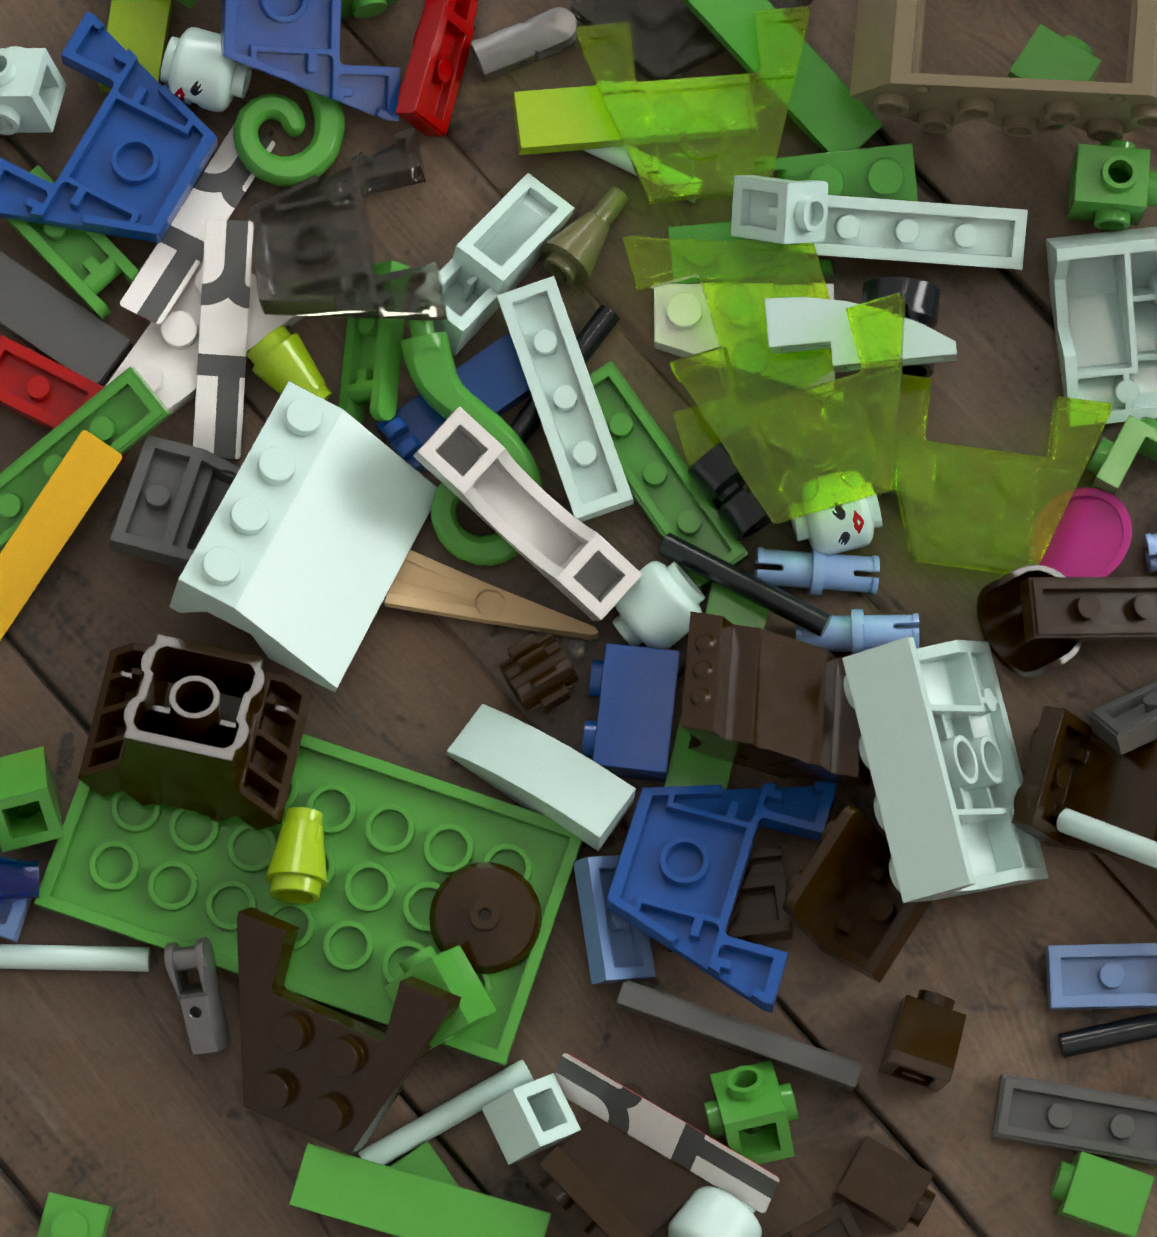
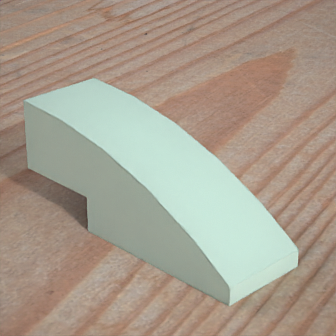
M527 173L456 245L453 258L415 296L411 313L431 310L435 333H448L452 354L456 356L500 307L497 295L514 290L540 258L541 245L560 232L573 214L574 207L531 174Z
M811 297L764 298L768 344L771 354L831 349L835 373L957 361L956 341L924 324L883 309L848 301Z
M485 704L479 707L447 750L449 757L525 809L546 815L597 851H599L634 803L636 788L546 733Z

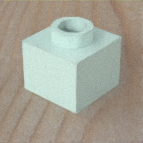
M554 1073L514 1088L482 1107L483 1113L508 1165L544 1151L581 1130Z

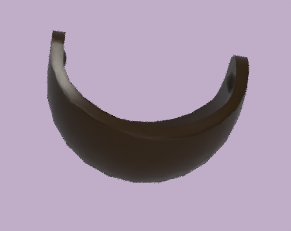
M1026 565L1005 574L982 588L977 600L978 622L991 651L1009 670L1028 678L1041 676L1063 665L1076 655L1083 642L1026 643L1020 582L1028 577H1066L1059 571L1042 565Z

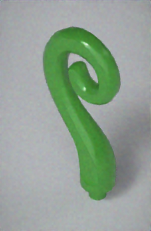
M301 88L312 107L314 118L312 140L309 146L298 154L278 156L268 152L260 143L258 136L260 125L266 121L274 120L281 124L282 129L288 136L292 138L298 137L303 133L306 126L304 113L295 101L284 95L268 93L251 99L239 111L234 124L233 140L238 157L246 169L256 178L274 186L287 188L301 187L318 179L333 165L339 155L345 134L343 104Z
M431 310L408 314L411 338L401 340L400 345L409 376L420 395L430 407L445 419L460 406L502 444L515 462L543 489L539 468L532 453L519 435L502 417L473 395L462 383L455 367L448 333H435ZM443 483L438 486L434 492L431 504V521L437 538L448 552L457 559L476 566L501 565L520 555L496 532L478 535L467 531L460 524L456 514L457 503L460 499Z

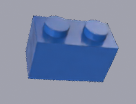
M606 643L604 661L592 659L588 696L600 697L597 721L585 720L582 755L593 757L594 762L619 778L665 783L680 651Z

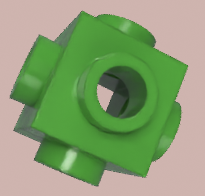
M1118 139L1105 140L1100 142L1099 145L1078 143L1070 164L1067 220L1094 222L1096 228L1107 231L1126 230L1130 225L1138 226L1147 206L1155 207L1157 202V171L1149 170L1151 150L1135 148L1132 142Z
M771 1060L710 1074L715 1100L704 1102V1108L713 1139L724 1137L728 1148L757 1165L795 1156L789 1122L799 1119L797 1106L790 1082L778 1084Z

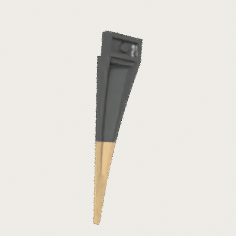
M147 434L110 537L111 551L170 566V571L182 573L240 467L205 449ZM412 550L408 552L381 604L384 607L590 641L598 639L599 635L598 630L590 624L500 589Z

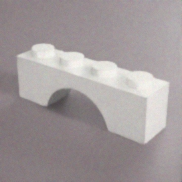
M460 406L413 455L414 458L592 621L602 620L643 575L601 535L575 518L548 495L515 462L506 448Z

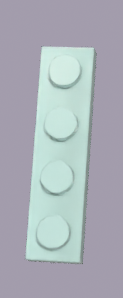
M828 195L825 239L822 242L783 244V252L1022 270L1028 210Z
M552 276L497 295L574 517L584 522L633 505L634 500L555 277Z

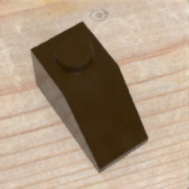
M919 990L917 998L906 994L901 1000L878 1072L938 1092L951 1080L966 1014L954 1011L955 1001L941 994L927 990Z

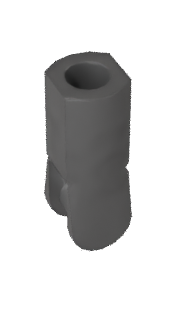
M552 8L526 20L524 23L519 22L471 41L470 50L483 81L486 82L534 63L535 60H540L571 48L576 38V17L566 8Z
M207 937L198 938L195 945L180 947L177 942L167 943L164 950L165 967L177 999L189 1053L199 1055L225 1049L231 1044V1036L219 990L214 951L210 940ZM198 970L201 982L189 984L187 972Z

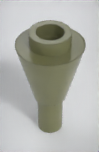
M610 187L591 212H586L543 243L540 253L544 260L543 267L551 277L554 276L555 280L563 285H571L572 283L586 285L589 282L609 233V226L629 202L627 195L617 187Z

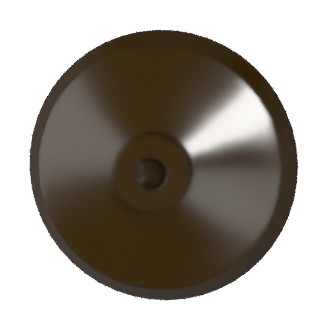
M480 862L456 870L443 881L433 897L429 920L433 939L440 952L460 945L475 973L492 974L515 966L529 954L538 939L542 915L540 903L533 887L520 873L502 864Z

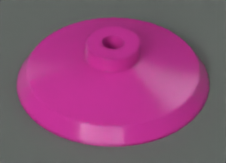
M1078 488L1060 494L1042 508L1032 523L1027 543L1031 564L1051 567L1066 577H1107L1120 565L1129 549L1132 538V524L1129 513L1116 496L1102 489Z

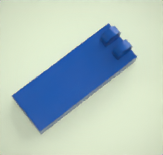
M509 333L456 369L464 386L499 416H502L531 395ZM419 394L396 410L395 417L392 420L379 422L376 424L377 432L383 440H386L392 450L420 473L426 468L413 455L446 419L430 407Z

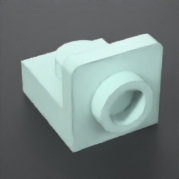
M734 175L731 236L780 244L822 242L825 239L828 215V183L820 180L793 181L756 175Z

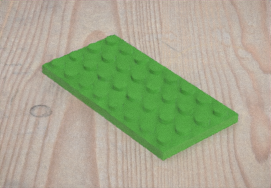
M303 734L281 824L258 831L237 816L215 822L210 817L198 814V812L163 804L161 806L155 804L142 806L123 791L102 797L82 781H79L63 824V837L57 840L34 904L37 907L165 950L166 944L170 942H177L180 947L195 945L198 938L207 937L213 947L216 968L238 976L237 917L239 911L253 907L299 927L284 983L287 990L314 1002L388 1027L394 1004L384 986L404 974L399 964L430 945L433 946L437 954L441 953L433 939L429 920L431 903L439 886L453 872L470 864L491 862L505 865L520 873L531 884L538 897L542 915L538 939L529 954L515 966L492 974L476 973L497 1011L441 1045L506 1067L574 869L573 862L578 858L583 841L546 815ZM292 807L311 808L323 814L322 825L328 886L321 889L320 900L312 904L286 903L270 896L271 884L265 880L283 821H285L286 810Z

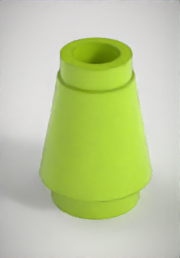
M284 325L270 332L246 355L255 365L251 371L280 395L288 382L326 401L333 394L326 386L325 380L299 334L294 333L291 335Z
M292 807L286 810L285 821H283L265 880L271 884L270 896L286 903L312 904L320 900L321 889L328 886L322 825L323 814L320 811L306 807Z

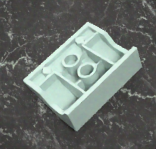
M1157 226L1046 238L1050 300L1069 428L1126 422L1129 415L1139 420L1142 417L1157 418Z
M288 382L180 575L169 607L179 613L208 612L251 634L269 659L335 692L431 511V504L437 487L346 411Z
M905 637L842 658L846 672L843 682L844 692L849 704L855 709L861 732L858 743L860 756L865 766L871 772L876 792L874 799L875 816L881 828L885 830L891 853L889 873L894 886L901 893L903 903L932 901L1048 879L1049 876L1040 841L1011 823L1014 815V798L1018 788L1023 783V775L989 643L985 641L954 640L916 649L914 638Z

